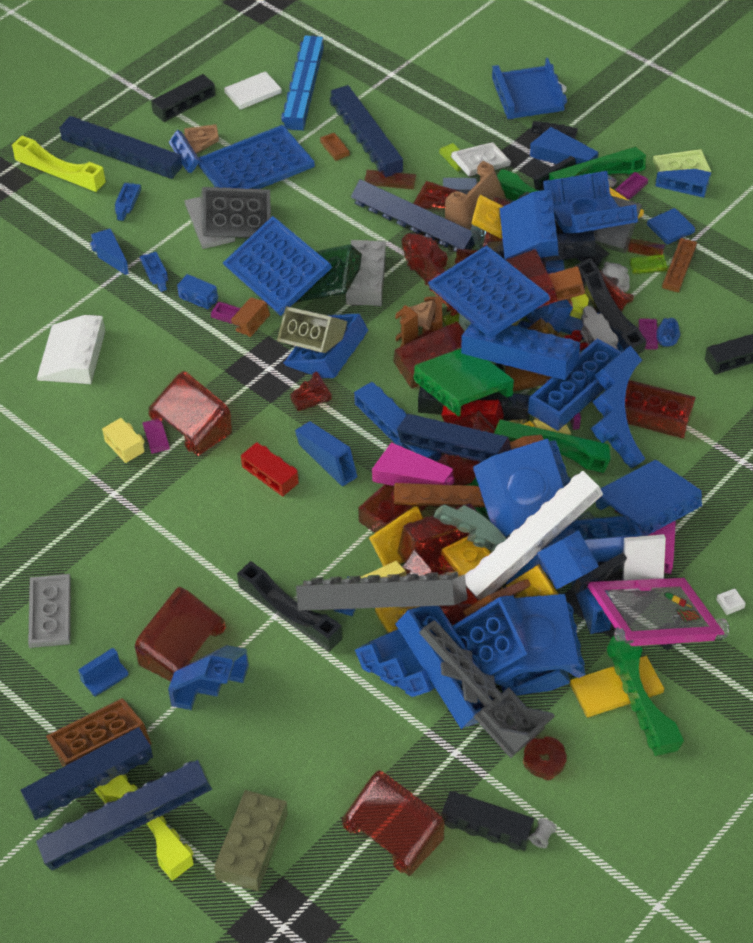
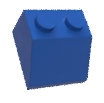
M579 530L537 552L556 589L599 567Z

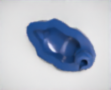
M664 318L657 328L656 338L663 347H670L678 342L681 334L677 320L674 318Z

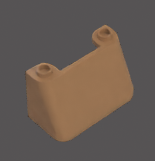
M482 161L477 166L480 181L467 195L459 191L453 192L445 201V219L473 231L478 237L485 231L471 224L478 197L482 195L502 206L507 205V199L495 169L490 163Z

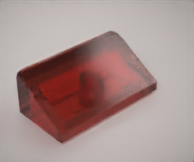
M632 238L629 242L628 252L662 258L666 245Z

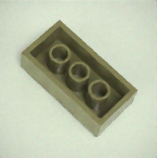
M247 790L244 791L214 866L216 880L259 891L288 815L287 801Z

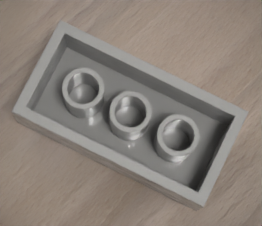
M351 240L346 283V305L382 306L386 241Z

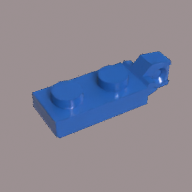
M124 183L115 202L117 220L124 221L126 213L132 211L141 191L140 184Z
M157 252L140 256V261L150 282L153 285L157 284L160 292L167 290V272Z

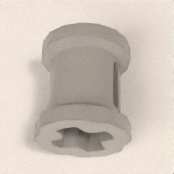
M540 818L537 822L538 827L530 835L529 840L539 848H547L548 839L551 833H555L557 827L550 820Z

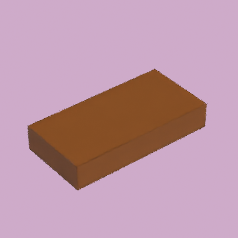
M335 132L320 137L321 144L335 161L350 156V151Z

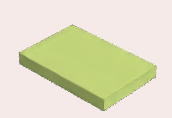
M701 149L653 156V162L658 172L684 169H699L711 172Z

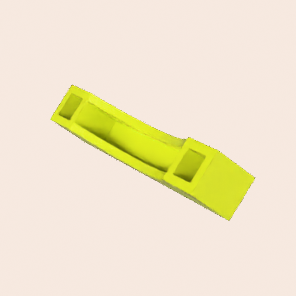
M21 136L12 144L16 161L95 192L106 182L102 166L91 162L85 164L65 162L47 152L35 140L25 136Z
M119 775L108 784L98 786L94 791L106 804L116 801L127 792L136 791L138 788L134 784L130 785L128 783L126 775ZM163 816L146 823L157 842L158 864L173 881L194 865L192 858L194 853L187 844L183 845L180 842V837L173 828L170 830L166 826L167 822Z

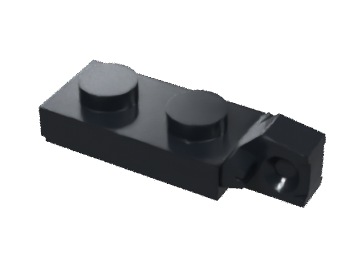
M533 121L531 133L542 135L552 127L576 139L578 128Z

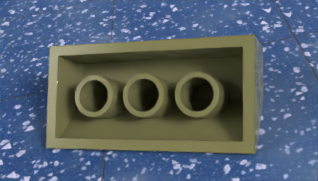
M286 306L277 341L326 353L343 339L347 321Z

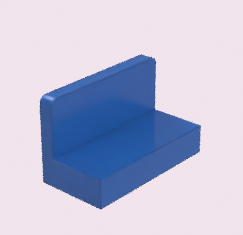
M111 648L78 669L82 683L94 697L129 675L128 671L120 663L118 653L114 648Z

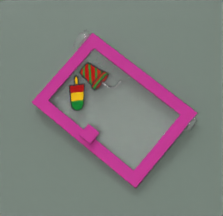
M685 578L589 582V590L616 628L614 636L617 641H624L631 646L714 641L715 638L725 639L729 634L728 622L724 618H713Z

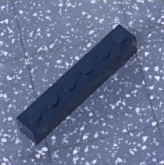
M407 414L397 428L401 443L479 462L511 450L509 437L418 415Z
M138 727L20 790L22 797L35 820L44 818L52 811L67 806L76 798L86 796L98 786H104L117 776L125 775L132 768L147 763L153 758L152 749Z

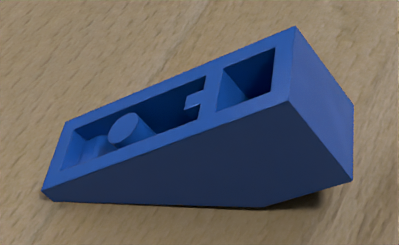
M699 169L661 171L657 173L655 187L704 198L709 187L711 172Z
M111 228L91 234L92 242H90L92 252H96L98 258L123 274L128 275L127 261Z

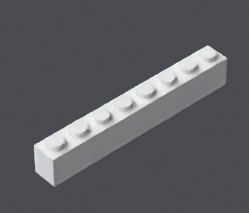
M584 471L575 475L570 483L564 488L559 489L549 502H545L538 512L528 517L519 529H515L507 540L498 544L489 556L484 557L476 568L466 573V587L479 601L496 592L537 555V552L548 545L603 495L600 487Z

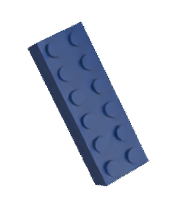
M471 323L462 334L461 353L566 380L579 362L580 342L510 325L489 339Z
M597 338L579 354V362L566 380L552 377L530 396L528 413L559 431L604 390V387L594 375L619 355L621 351Z
M420 606L407 610L395 625L422 668L426 670L429 679L459 727L462 729L479 723L473 716L485 706L479 699L477 703L464 700L462 681L441 674L440 664L445 661L419 632L435 620L461 649L467 650L440 606ZM429 630L434 636L437 637V635L432 630Z

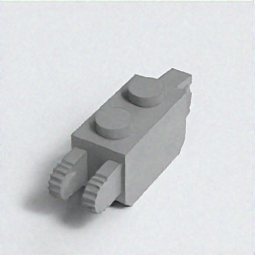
M586 306L581 317L583 321L581 334L588 346L598 338L617 349L618 337L611 330L609 322L603 317L602 313L597 314L593 307Z

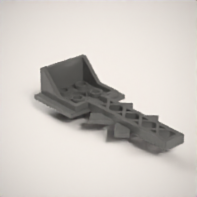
M435 620L419 632L445 661L440 664L441 674L462 681L464 700L477 703L479 699L485 706L473 717L510 758L545 729L544 726L555 717L551 712L527 708L509 687L500 693L495 687L494 676L482 673L473 663L472 651L461 649ZM429 630H432L437 635V637L434 636Z

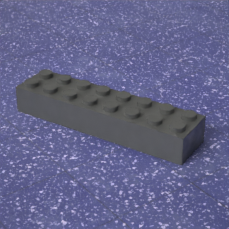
M458 571L446 572V574L439 576L438 572H430L420 576L419 573H409L406 576L400 577L399 574H389L385 577L368 575V577L364 578L356 575L343 579L342 576L330 577V579L314 577L311 580H303V584L296 586L298 611L456 605L467 600L465 575H458Z

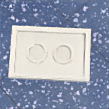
M266 71L224 88L227 96L240 110L282 93L279 85Z
M493 142L455 151L451 155L453 160L468 176L478 174L477 166L482 161L490 163L495 170L508 167L511 162Z
M664 534L624 538L623 553L626 555L627 560L623 565L622 581L664 579L666 543ZM663 587L651 588V590L663 589ZM639 588L622 589L623 593L640 591Z

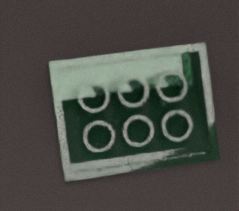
M351 244L315 251L329 262L332 268L295 303L346 294L360 271L362 253Z

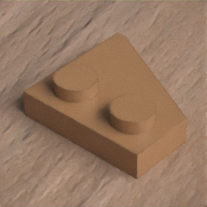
M216 124L184 129L185 137L196 154L219 141Z
M431 300L409 307L418 314V328L421 326L425 330H429L436 308L435 302Z

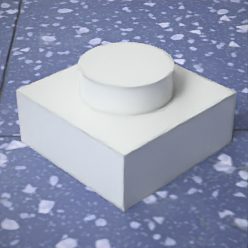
M736 589L717 595L716 600L726 615L745 608V602Z

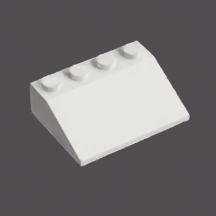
M83 315L52 325L37 380L91 384L105 334L103 316Z

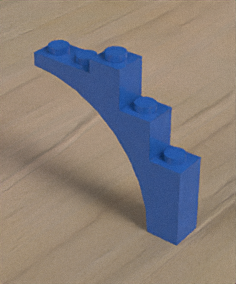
M631 346L622 351L594 375L605 389L593 401L598 411L604 417L590 428L602 443L607 440L630 469L645 460L630 433L625 411V394L629 378L642 361Z

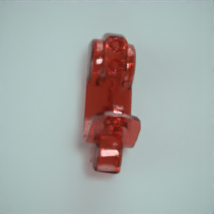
M411 233L404 235V238H402V249L404 257L408 262L407 266H410V270H415L424 280L425 285L429 286L428 282L445 272L443 268L447 266V254L438 247L436 241L429 237ZM442 298V302L448 306L447 312H450V316L457 315L459 312Z

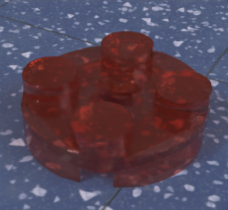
M544 736V739L538 740L534 738L524 749V767L537 777L551 780L554 776L559 775L566 766L567 755L565 748L560 741L553 737ZM540 755H549V760L547 761L542 760Z

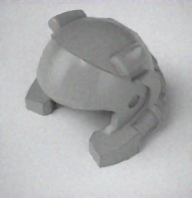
M605 262L601 275L606 287L611 288V292L620 294L627 292L630 288L628 269L621 264Z

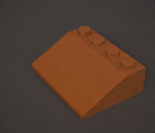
M123 698L46 736L63 767L138 727L148 743L152 744L144 723Z

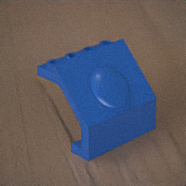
M607 171L543 181L544 190H551L554 218L563 233H580L638 222L636 204L619 207L612 198Z
M548 438L494 455L473 467L490 522L500 530L506 539L510 537L515 529H519L528 517L538 512L545 502H549L559 489L564 488L570 483L556 440L549 441Z
M565 594L514 598L522 613L529 654L493 675L495 683L507 689L514 686L513 678L521 673L557 669L565 670L578 678L586 675L584 670L585 663L580 651L581 644L577 636V626L573 617L574 610L567 603Z

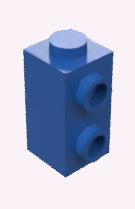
M187 274L177 285L179 298L194 303L199 307L209 309L218 300L217 286Z

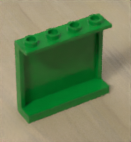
M461 348L419 363L414 368V381L457 416H461L462 405L499 391L505 397L513 395L514 379L488 360L462 354Z

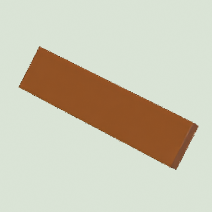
M680 238L662 284V289L679 293L696 250L697 242Z

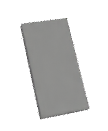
M200 197L184 200L202 249L235 242L234 237L203 236Z
M70 574L30 577L29 648L71 644Z

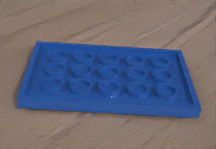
M284 125L201 156L198 163L200 169L215 187L261 189L315 167L314 160Z
M274 216L223 262L229 271L280 316L284 313L286 306L291 307L332 268L329 262Z
M487 245L428 282L429 287L489 339L550 300L548 293Z

